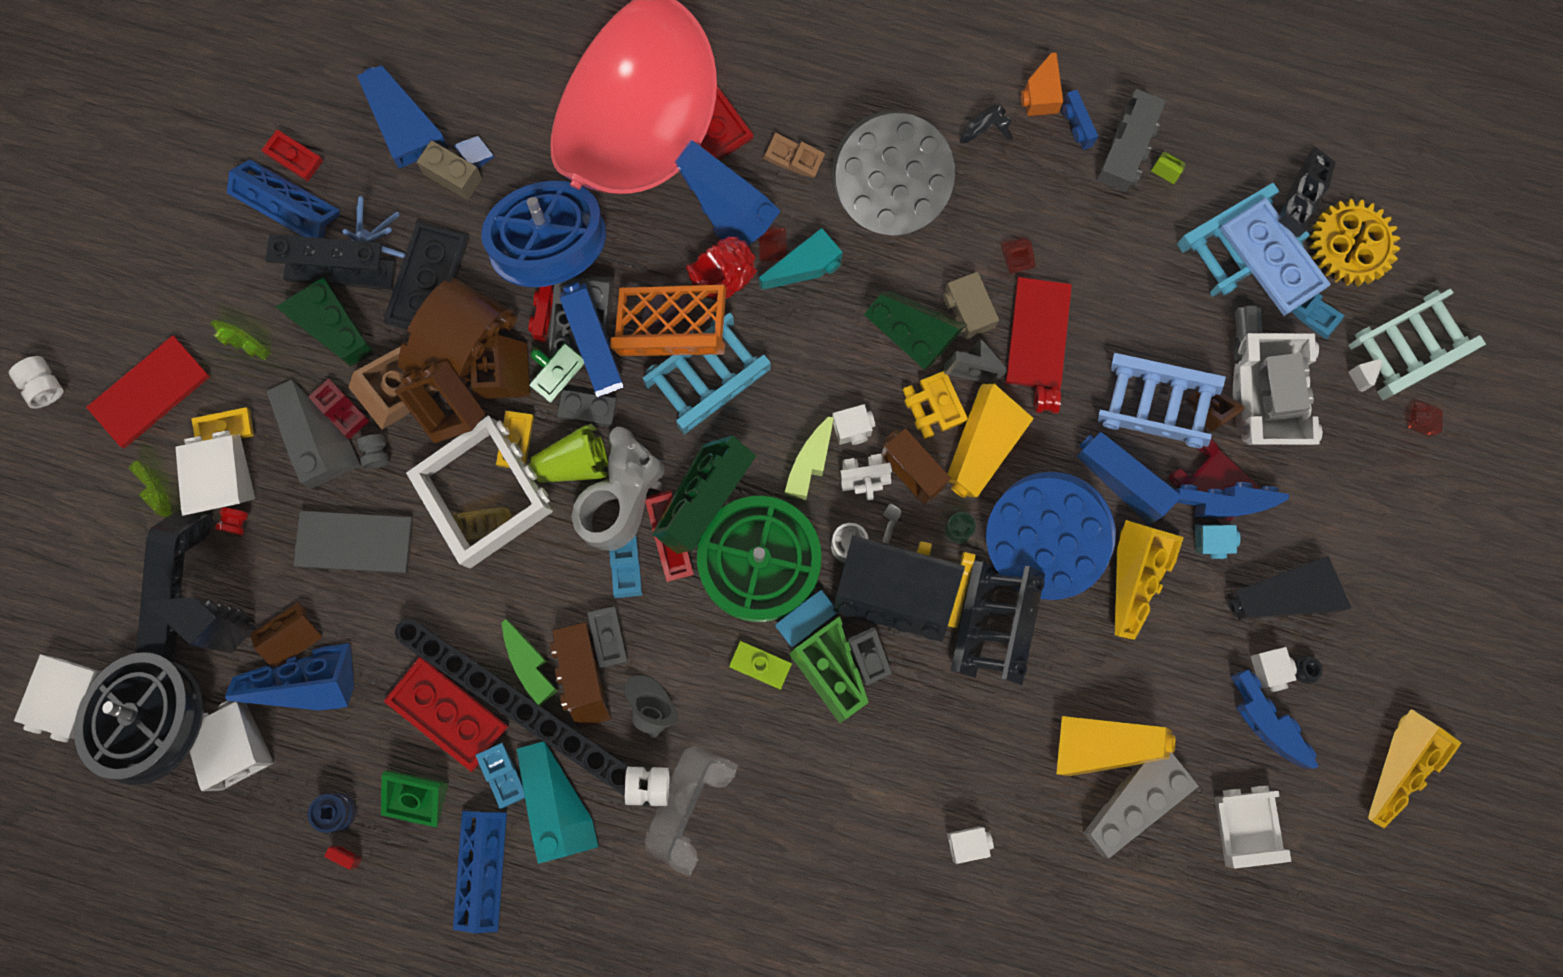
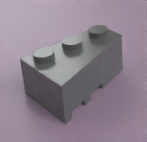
M1135 89L1123 111L1097 181L1127 192L1131 184H1137L1142 173V169H1139L1141 161L1145 162L1151 149V146L1148 144L1158 131L1160 126L1158 120L1166 100Z

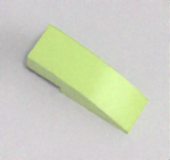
M828 417L804 444L790 472L784 497L806 501L811 474L823 475L833 417Z

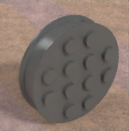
M902 111L879 112L856 123L841 140L833 161V184L841 205L858 224L879 234H908L932 222L946 206L954 186V158L944 136L926 120Z

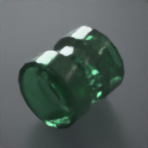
M966 512L953 514L945 525L946 536L954 543L966 542L976 529L974 518Z

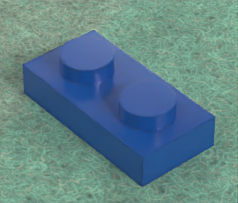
M1078 90L1068 92L1062 104V112L1064 117L1070 120L1075 141L1077 143L1080 142L1082 149L1086 150L1093 147L1098 134Z

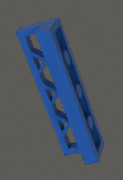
M250 159L229 171L227 194L303 237L324 238L326 225L339 217V209ZM252 171V172L256 173L257 175H250V174H248V173H246V172ZM269 185H277L280 188H273ZM292 198H300L303 201H295ZM313 210L323 211L326 214L322 216Z
M462 811L453 930L469 933L498 932L507 813ZM472 818H476L474 833L471 830ZM471 849L473 851L472 862H470L469 860V852ZM468 880L471 882V891L469 893L467 891ZM466 909L469 912L468 924H464Z

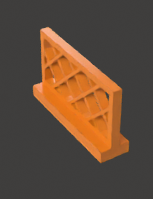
M724 285L619 288L615 337H611L610 348L619 356L723 355L725 353V343L722 341L726 287ZM709 293H718L717 302L708 310L701 301ZM683 294H690L694 300L682 310L675 301ZM638 295L642 301L630 311L626 307L627 296ZM656 295H664L668 300L656 311L649 302ZM673 304L680 313L671 322L667 323L661 315ZM700 304L706 313L694 323L687 314ZM647 305L653 314L641 324L635 316ZM685 317L692 326L684 334H677L673 328ZM712 317L716 321L715 333H703L699 327ZM659 318L665 327L658 334H651L647 328ZM633 319L640 327L633 334L624 335V326Z

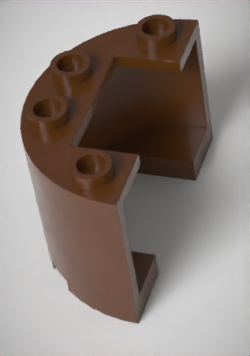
M452 278L451 283L445 280L430 293L412 319L407 329L410 332L408 344L403 342L400 348L399 368L406 372L411 370L418 372L430 363L437 365L447 361L468 389L471 384L470 364L474 359H479L482 356L486 347L485 344L490 337L494 338L496 335L503 336L506 330L510 331L514 327L517 316L512 309L456 278ZM432 381L427 383L428 385L437 389Z

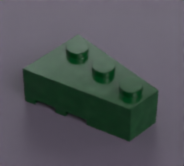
M321 278L276 306L288 319L350 367L374 353L341 300L324 278Z
M892 291L880 294L864 313L873 324L923 369L932 366L967 326L965 323L957 322L938 311H932Z

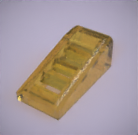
M505 507L451 514L462 533V519H466L467 534H464V537L467 541L480 540L511 519L510 509ZM485 517H488L489 531H486ZM473 518H476L477 520L478 533H474Z

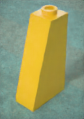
M982 384L979 388L948 471V475L951 477L949 483L953 485L951 490L962 498L966 496L978 497L1034 419L995 384Z
M1062 716L1056 774L1074 776L1170 759V753L1175 751L1176 738L1175 735H1172V730L1166 727Z

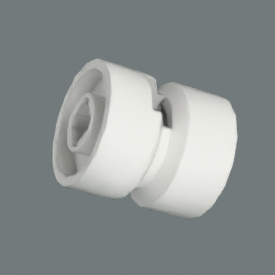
M32 356L25 358L9 370L11 379L18 389L23 390L21 395L30 408L35 409L48 406L58 400L63 394V388L56 377L51 375L52 371L43 357Z
M842 524L833 534L830 547L835 559L845 564L852 535L869 539L867 532L858 524Z
M627 767L625 780L626 805H643L645 801H648L651 806L668 805L669 768L652 767L647 772L644 767ZM648 782V790H642V783Z

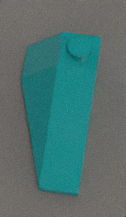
M545 742L517 748L530 830L538 864L599 847L593 819L563 773L561 766Z

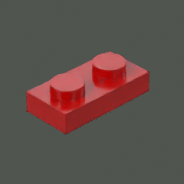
M278 129L261 150L264 155L307 182L323 162L320 156Z
M553 285L540 287V290H536L534 294L533 305L536 306L535 316L530 317L528 330L531 332L535 342L546 343L552 314Z

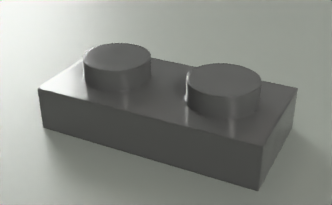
M562 390L557 417L563 420L613 427L617 399Z
M616 607L588 612L599 668L602 669L627 663L628 660Z

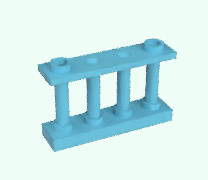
M1274 183L1185 234L1177 245L1182 253L1191 248L1193 251H1197L1219 283L1210 292L1212 297L1220 292L1223 295L1230 293L1238 287L1237 282L1252 274L1221 232V226L1264 198H1267L1272 205L1274 203L1272 199L1279 192ZM1306 231V232L1303 233L1300 237H1296V238H1297V240L1300 242V244L1304 247L1303 242H1304L1310 235H1309V233ZM1212 235L1215 238L1219 237L1241 269V271L1229 278L1206 245V239Z
M731 313L724 316L723 338L742 360L745 369L737 375L735 373L731 374L717 355H703L723 380V385L715 392L713 389H708L686 361L692 355H672L662 364H654L645 372L646 376L643 377L644 385L647 388L656 383L679 412V419L676 422L684 435L771 370V363L765 355H762L760 358L752 357L732 332L730 327L734 325V318ZM713 320L710 323L711 327L703 333H715L716 321ZM676 367L679 368L701 396V402L693 408L685 404L664 377Z

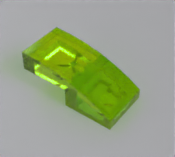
M136 460L128 468L146 486L139 496L156 514L167 518L172 515V511L164 487L148 465Z

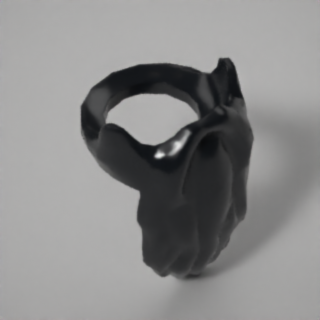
M997 104L990 106L984 112L974 117L962 131L960 143L965 144L975 139L993 124L997 126L1008 140H1012L1014 137L1007 129L1011 119L1004 116L1006 109Z

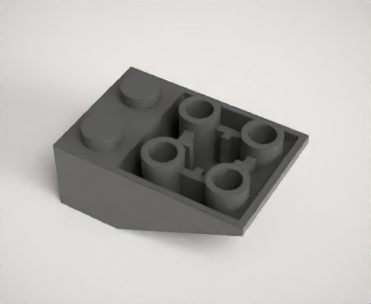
M580 273L567 281L554 285L549 357H552L564 342L581 355L560 300V292L564 291L563 287L575 282H579V285L586 283L607 336L615 278Z

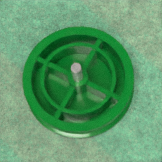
M749 496L735 500L721 508L701 536L697 549L698 572L709 597L729 615L751 622L777 620L794 611L811 595L821 569V546L811 522L800 510L790 503L769 496Z

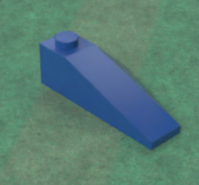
M693 140L688 142L675 160L676 166L690 190L694 191L701 203L700 207L703 213L708 215L714 226L713 230L720 239H726L729 236L738 237L740 241L744 240L750 245L768 230L780 213V210L766 196Z
M347 643L320 647L312 650L313 655L299 660L294 656L286 659L287 663L272 669L269 666H264L234 676L225 698L227 701L319 711L348 707L354 689L351 646Z

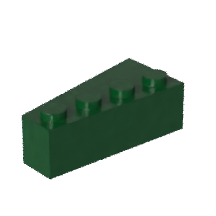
M733 435L703 444L652 535L676 554L694 550L700 543L701 536L757 455Z

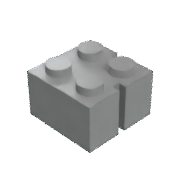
M1302 352L1267 357L1258 367L1261 392L1271 391L1272 394L1262 397L1266 421L1301 417L1304 412L1311 408L1310 404L1314 402L1312 388H1307L1306 377L1309 376L1307 360H1303Z

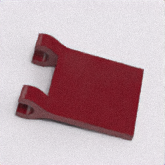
M1212 439L1208 447L1196 448L1207 458L1190 478L1180 468L1177 471L1173 470L1167 477L1168 481L1178 488L1181 485L1197 486L1198 491L1207 492V489L1225 490V488L1235 486L1236 482L1253 484L1252 488H1260L1221 452ZM1234 517L1213 519L1218 524H1229Z

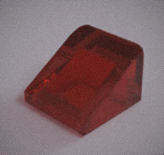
M768 228L759 237L761 261H780L787 256L786 228Z
M1023 238L1001 244L1010 274L1036 267L1032 241Z
M1417 401L1414 402L1408 428L1432 436L1441 433L1443 428L1442 410Z

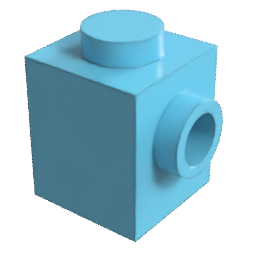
M1195 524V552L1210 554L1212 559H1226L1227 553H1237V547L1240 545V532L1237 530V525Z

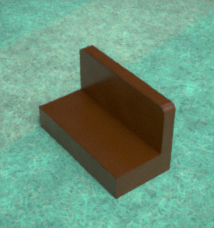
M299 602L250 634L254 649L272 668L285 664L286 659L297 656L322 638L321 633L309 621L305 608Z

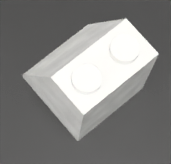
M229 430L212 433L213 439L203 441L202 436L184 439L185 445L176 447L182 516L255 499L240 434L230 435Z
M226 701L218 706V711L210 715L208 713L203 714L198 737L190 750L201 791H222L274 764L247 703Z

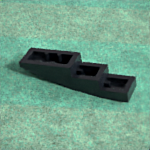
M1317 147L1310 151L1287 195L1278 219L1280 224L1298 237L1307 231L1310 216L1318 210L1321 196L1329 189L1336 163Z

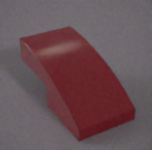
M329 378L308 396L348 439H351L369 422L366 416Z

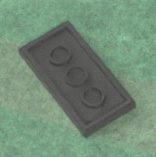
M300 511L293 566L298 568L408 574L413 518Z

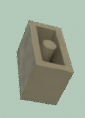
M432 140L416 162L423 175L466 200L470 199L482 181L480 172L475 165Z
M978 272L947 284L943 298L947 308H952L955 314L954 320L967 324L961 332L965 339L996 328L999 318Z

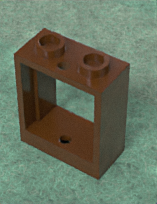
M447 361L437 365L430 363L418 372L415 370L407 372L401 378L402 383L394 390L433 443L472 431L486 415ZM432 381L456 414L446 417L423 384Z
M906 428L900 433L895 430L884 440L885 444L882 446L883 451L881 455L884 457L885 462L890 463L892 471L924 506L945 489L951 477Z

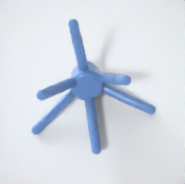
M359 196L356 207V233L354 234L347 229L343 230V234L351 238L352 241L374 242L392 232L391 227H386L398 218L400 214L395 212L373 231L369 232L363 229L364 198ZM382 246L381 252L401 258L405 257L403 252Z

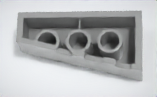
M1170 753V759L1134 765L1132 771L1121 782L1108 803L1103 806L1084 831V835L1102 857L1110 858L1199 786L1173 753Z

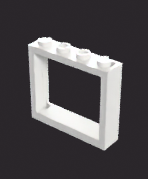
M490 416L481 420L472 431L461 434L406 472L460 565L472 568L553 512L548 504L550 502L549 495L542 487L538 488L534 481L537 479L535 472L529 465H524L521 457L524 456L516 443H511L507 437L510 434L509 430L503 425L501 420L497 422ZM491 435L532 505L470 547L430 476Z

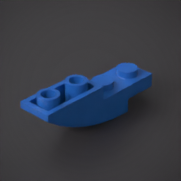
M1236 482L1235 486L1225 488V490L1207 489V492L1198 491V487L1193 485H1181L1179 489H1175L1182 496L1177 503L1196 506L1195 517L1230 518L1270 509L1289 500V494L1280 493L1277 487L1263 486L1262 490L1252 488L1253 484L1246 482Z
M1249 670L1240 671L1231 676L1245 701L1238 705L1236 709L1252 731L1267 746L1289 762L1303 769H1315L1319 765L1315 760L1317 757L1316 753L1301 737L1299 724L1294 718H1290L1289 715L1276 717L1275 713H1277V710L1269 698H1265L1260 690L1262 685L1258 677L1254 673H1250Z

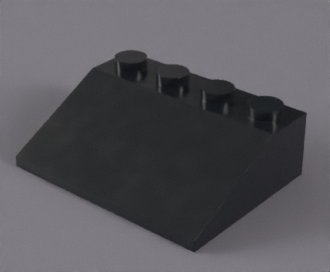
M852 535L833 611L844 616H853L867 620L872 624L885 625L901 632H909L929 640L943 642L965 566Z

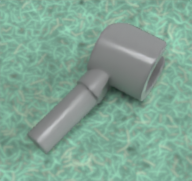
M889 504L883 514L884 517L890 520L882 540L886 544H889L893 528L901 515L900 508L893 504Z

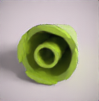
M592 424L584 425L532 456L531 463L528 465L535 472L536 480L539 483L607 477L608 472H604V468L608 467L609 463L607 452L601 436L595 438L592 432L597 430Z

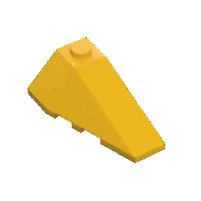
M1125 521L1117 546L1116 636L1136 639L1150 612V600L1155 593L1160 594L1163 588L1160 582L1166 570L1171 572L1176 564L1184 537L1132 521Z
M1411 709L1407 715L1400 719L1398 728L1394 732L1368 819L1385 828L1408 805V796L1416 790L1422 791L1427 785L1425 779L1433 770L1439 773L1462 743L1441 727Z

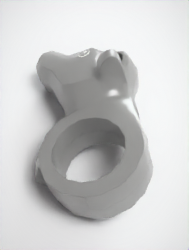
M624 427L614 428L608 436L611 450L608 463L609 478L589 486L578 496L573 505L571 518L574 530L588 545L599 550L614 551L630 542L637 534L648 489L661 492L663 488L662 483L658 480L663 476L665 466L658 458L654 457L645 447L637 442L630 430ZM618 499L620 511L616 522L608 530L594 532L592 520L597 508L608 500Z

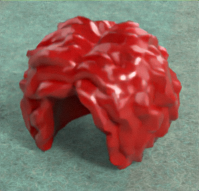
M730 236L719 240L717 245H712V248L702 252L698 256V261L686 266L693 286L724 285L726 287V298L743 289L757 272V269L754 268L756 257L751 252L747 242L744 240L740 241L738 237ZM709 293L706 298L717 301L718 293Z

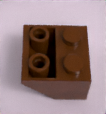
M496 335L494 338L490 337L485 344L486 347L482 356L479 359H474L470 364L471 387L474 399L529 397L527 343L501 335Z

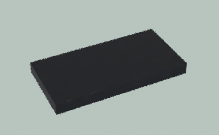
M416 221L383 320L385 324L407 330L418 309L430 293L445 280L451 283L452 278L457 279L469 242L468 235Z

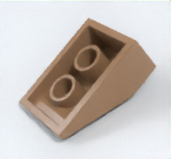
M401 347L354 371L349 384V389L381 429L386 428L410 413L409 409L394 391L402 383V376L407 373L400 369L398 365ZM427 383L423 384L430 396L439 391Z

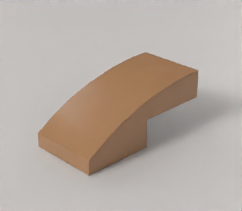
M775 132L763 159L789 171L814 178L825 153L802 141L800 144H797Z

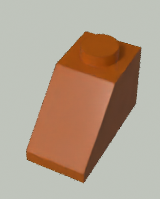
M1051 53L1029 78L1025 90L1021 91L1022 107H1026L1027 116L1057 114L1060 111L1063 97L1057 53Z

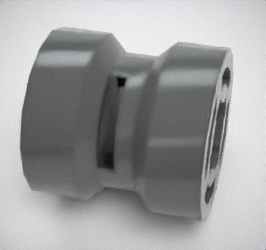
M367 435L357 439L358 449L364 454L360 458L362 468H379L390 463L388 454L384 452L386 445L384 435Z

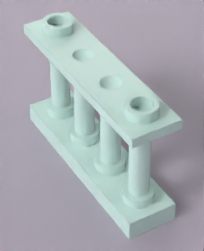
M1451 289L1440 293L1439 290L1432 292L1423 298L1425 303L1374 330H1371L1370 326L1355 334L1357 339L1348 345L1352 350L1364 344L1373 360L1379 359L1382 361L1383 364L1380 372L1385 378L1383 382L1386 386L1377 391L1382 401L1486 345L1481 335L1472 340L1468 336L1464 337L1442 302L1453 294ZM1430 307L1433 308L1454 342L1452 344L1453 350L1447 353L1445 348L1441 349L1419 313ZM1408 319L1410 320L1429 350L1431 362L1424 365L1422 361L1419 362L1397 328L1398 324ZM1385 331L1387 332L1409 367L1406 369L1409 374L1403 377L1399 373L1395 374L1375 342L1374 337Z

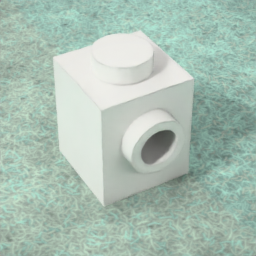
M865 404L832 414L834 418L833 426L839 445L851 442L852 445L866 442L868 440L867 437L871 436L872 427H875L873 414L871 411L867 412Z
M1286 647L1250 656L1262 688L1270 687L1271 692L1287 689L1288 682L1296 681L1295 674L1297 673V668L1294 660L1289 657Z
M979 826L947 833L954 863L959 864L991 857L990 850L994 848L990 832H985L984 827Z

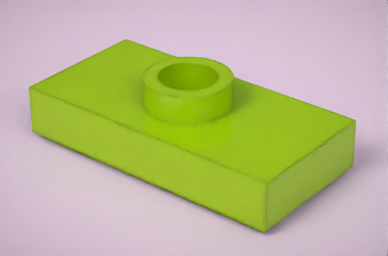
M740 641L729 668L781 690L792 663Z

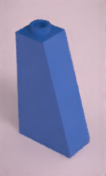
M382 65L368 68L362 74L357 75L392 158L399 169L417 162L431 140L448 149L441 132Z
M575 282L563 287L564 291L560 292V300L597 397L623 388L622 374L610 348L586 283L579 285V282Z
M1102 432L1095 438L1090 434L1079 446L1082 451L1076 457L1148 525L1162 518L1181 499L1182 496Z

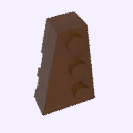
M586 622L553 630L554 641L550 642V648L553 658H558L559 667L555 668V674L558 684H563L564 693L560 694L563 710L569 711L578 729L612 720L610 711H608L605 705L603 695L605 690L604 686L601 685L598 661L591 633Z

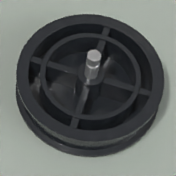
M135 653L111 663L92 681L77 710L74 739L78 755L83 764L100 777L128 785L151 783L169 774L188 755L202 725L204 702L197 679L183 665L153 653Z

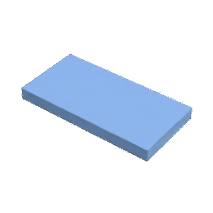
M1264 198L1222 225L1220 230L1285 316L1328 288L1331 284L1294 234L1278 222L1279 214L1267 198Z

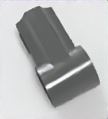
M1246 306L1235 311L1237 337L1233 343V356L1236 361H1241L1242 354H1238V350L1243 338L1248 333H1262L1261 308L1257 306Z

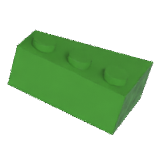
M840 616L789 654L839 723L869 703L858 669L855 667L850 652L849 642L846 641Z

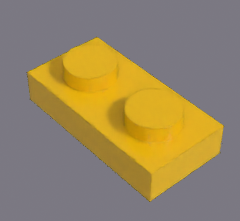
M247 407L191 418L194 437L202 436L203 441L213 439L212 433L227 430L230 431V435L240 434L241 439L254 436L251 411Z
M505 411L503 425L510 432L507 437L511 443H516L524 456L521 457V460L526 466L534 415ZM498 450L496 465L510 468L502 453Z

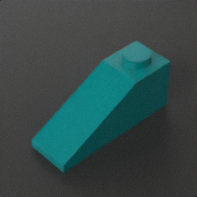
M821 228L759 277V287L764 290L820 278L826 273L832 274L841 266L840 262L843 252Z

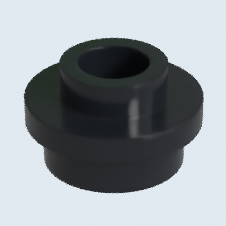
M1305 655L1297 658L1295 661L1297 668L1295 675L1302 683L1311 684L1321 677L1322 665L1318 659Z

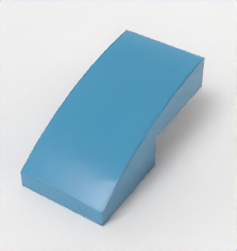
M1317 294L1291 312L1305 325L1327 340L1342 322L1345 315L1321 301L1323 296Z
M635 536L624 547L609 551L614 598L642 596L637 537Z
M820 590L775 626L789 645L794 647L838 612L833 611L834 604L825 592Z
M503 743L476 755L486 782H489L500 809L525 799L523 783Z

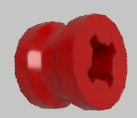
M1036 386L1034 395L1035 413L1050 411L1052 414H1058L1061 404L1060 387L1053 386L1051 389H1045L1043 386Z
M220 507L219 514L221 518L216 523L215 530L243 536L244 528L242 526L244 521L248 519L249 514L231 508Z

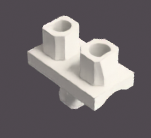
M881 454L871 455L868 457L869 466L860 468L857 459L843 460V469L841 470L842 492L855 490V494L865 493L867 500H873V491L883 490L882 485L891 484L892 469L890 463H886Z

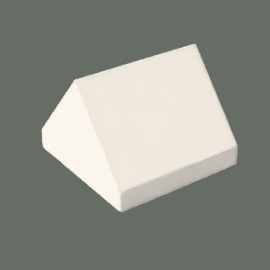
M1378 359L1360 364L1348 372L1359 391H1366L1375 385L1383 364L1381 360Z

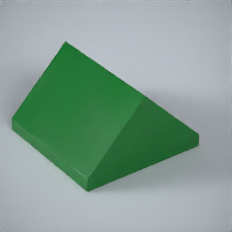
M383 771L381 779V815L437 828L449 783L397 771Z

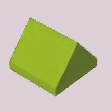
M1162 152L1151 172L1175 184L1186 164L1171 154Z

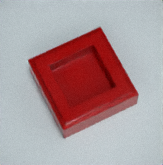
M339 845L329 847L324 857L349 870L357 868L362 860L361 856Z

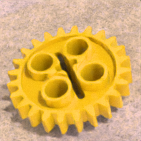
M1350 199L1345 205L1342 201H1339L1335 208L1330 206L1325 213L1323 212L1317 218L1319 221L1312 226L1315 231L1309 236L1315 242L1309 248L1317 250L1312 259H1321L1322 261L1318 268L1325 266L1328 268L1325 274L1326 277L1334 273L1336 274L1335 282H1338L1343 277L1345 278L1346 286L1352 283L1353 280L1356 286H1360L1364 283V280L1367 284H1370L1375 278L1377 280L1384 276V273H1387L1392 268L1391 264L1398 259L1393 254L1400 250V247L1393 244L1400 240V237L1392 235L1397 226H1388L1392 218L1387 217L1383 219L1381 217L1384 212L1383 209L1376 213L1374 212V203L1365 208L1364 200L1359 201L1355 206L1354 201ZM1343 222H1347L1351 229L1346 228ZM1362 223H1364V228L1362 232L1358 235L1357 239L1355 240L1354 237L1359 233ZM1368 233L1374 235L1376 241L1372 240ZM1333 244L1341 249V253L1333 248ZM1354 245L1356 248L1350 252L1352 246ZM1350 252V254H1349V256H1348V257H1349V258H1348V261H1347V263H1346V262H1345L1346 255ZM1358 256L1364 258L1366 264L1361 263Z

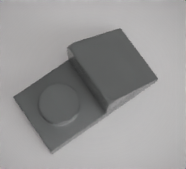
M979 340L969 353L956 351L944 364V374L984 384H995L1006 373V367L982 340Z
M874 627L848 639L851 648L850 652L855 658L862 680L866 686L892 674Z

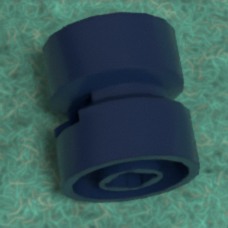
M346 794L320 795L309 806L307 813L308 821L319 832L329 833L345 830L355 820V803Z

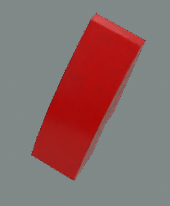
M672 490L646 496L645 503L653 531L673 498ZM654 537L666 582L694 575L688 552L676 554Z

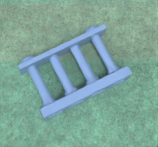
M1114 353L1111 371L1116 372L1118 377L1109 411L1100 410L1098 422L1103 423V426L1109 429L1117 430L1119 427L1184 441L1187 446L1193 448L1208 447L1212 434L1203 433L1211 397L1215 396V394L1221 395L1226 377ZM1132 376L1143 378V381H1145L1136 417L1120 414L1128 379L1132 378ZM1160 382L1171 384L1170 386L1173 388L1164 424L1147 420L1156 384ZM1187 388L1198 390V393H1200L1192 430L1175 426L1183 392Z

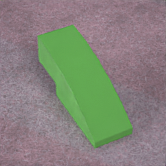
M505 619L501 624L510 661L526 691L538 705L543 706L559 691L540 671L548 661L509 620Z

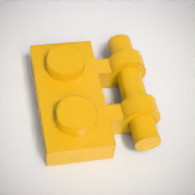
M944 371L921 380L920 385L923 391L916 394L912 385L903 389L906 397L904 400L906 406L911 408L916 419L914 424L918 431L921 430L924 439L934 436L931 428L932 424L938 423L941 432H944L968 420L949 376L944 374ZM928 401L933 414L926 416L921 403Z

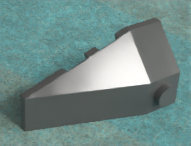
M289 380L266 391L289 458L301 484L312 489L361 466L351 441L321 412L293 380Z

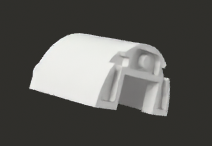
M1248 333L1243 338L1238 350V354H1242V359L1238 364H1235L1233 399L1242 404L1245 409L1235 417L1237 429H1243L1244 434L1241 435V439L1247 445H1319L1323 433L1322 426L1319 424L1318 416L1310 417L1311 408L1298 418L1266 421L1262 397L1272 394L1271 391L1261 392L1258 367L1261 363L1271 356L1302 352L1303 360H1307L1308 365L1315 362L1319 354V345L1315 342V334ZM1308 376L1306 377L1307 388L1310 387V377Z

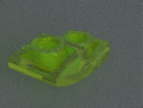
M218 320L210 322L217 330L213 335L224 346L230 343L236 349L241 347L249 356L253 357L256 354L263 361L272 354L255 338L240 328Z

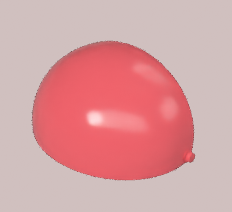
M633 0L610 19L585 51L564 90L555 115L551 134L550 148L553 165L560 174L571 180V187L580 190L584 186L598 192L610 194H630L645 191L665 182L679 171L675 160L690 140H693L700 146L714 111L717 89L716 67L713 52L704 30L685 6L677 0Z

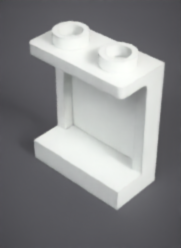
M40 654L14 721L25 724L23 729L37 734H41L42 730L50 732V738L57 741L68 742L69 738L74 739V725L79 704L88 687L101 671L54 656Z
M1266 785L1251 787L1252 793L1241 794L1240 789L1223 790V796L1214 797L1225 867L1235 869L1291 862L1290 850L1283 848L1275 801V797H1280L1279 791L1269 790V786Z

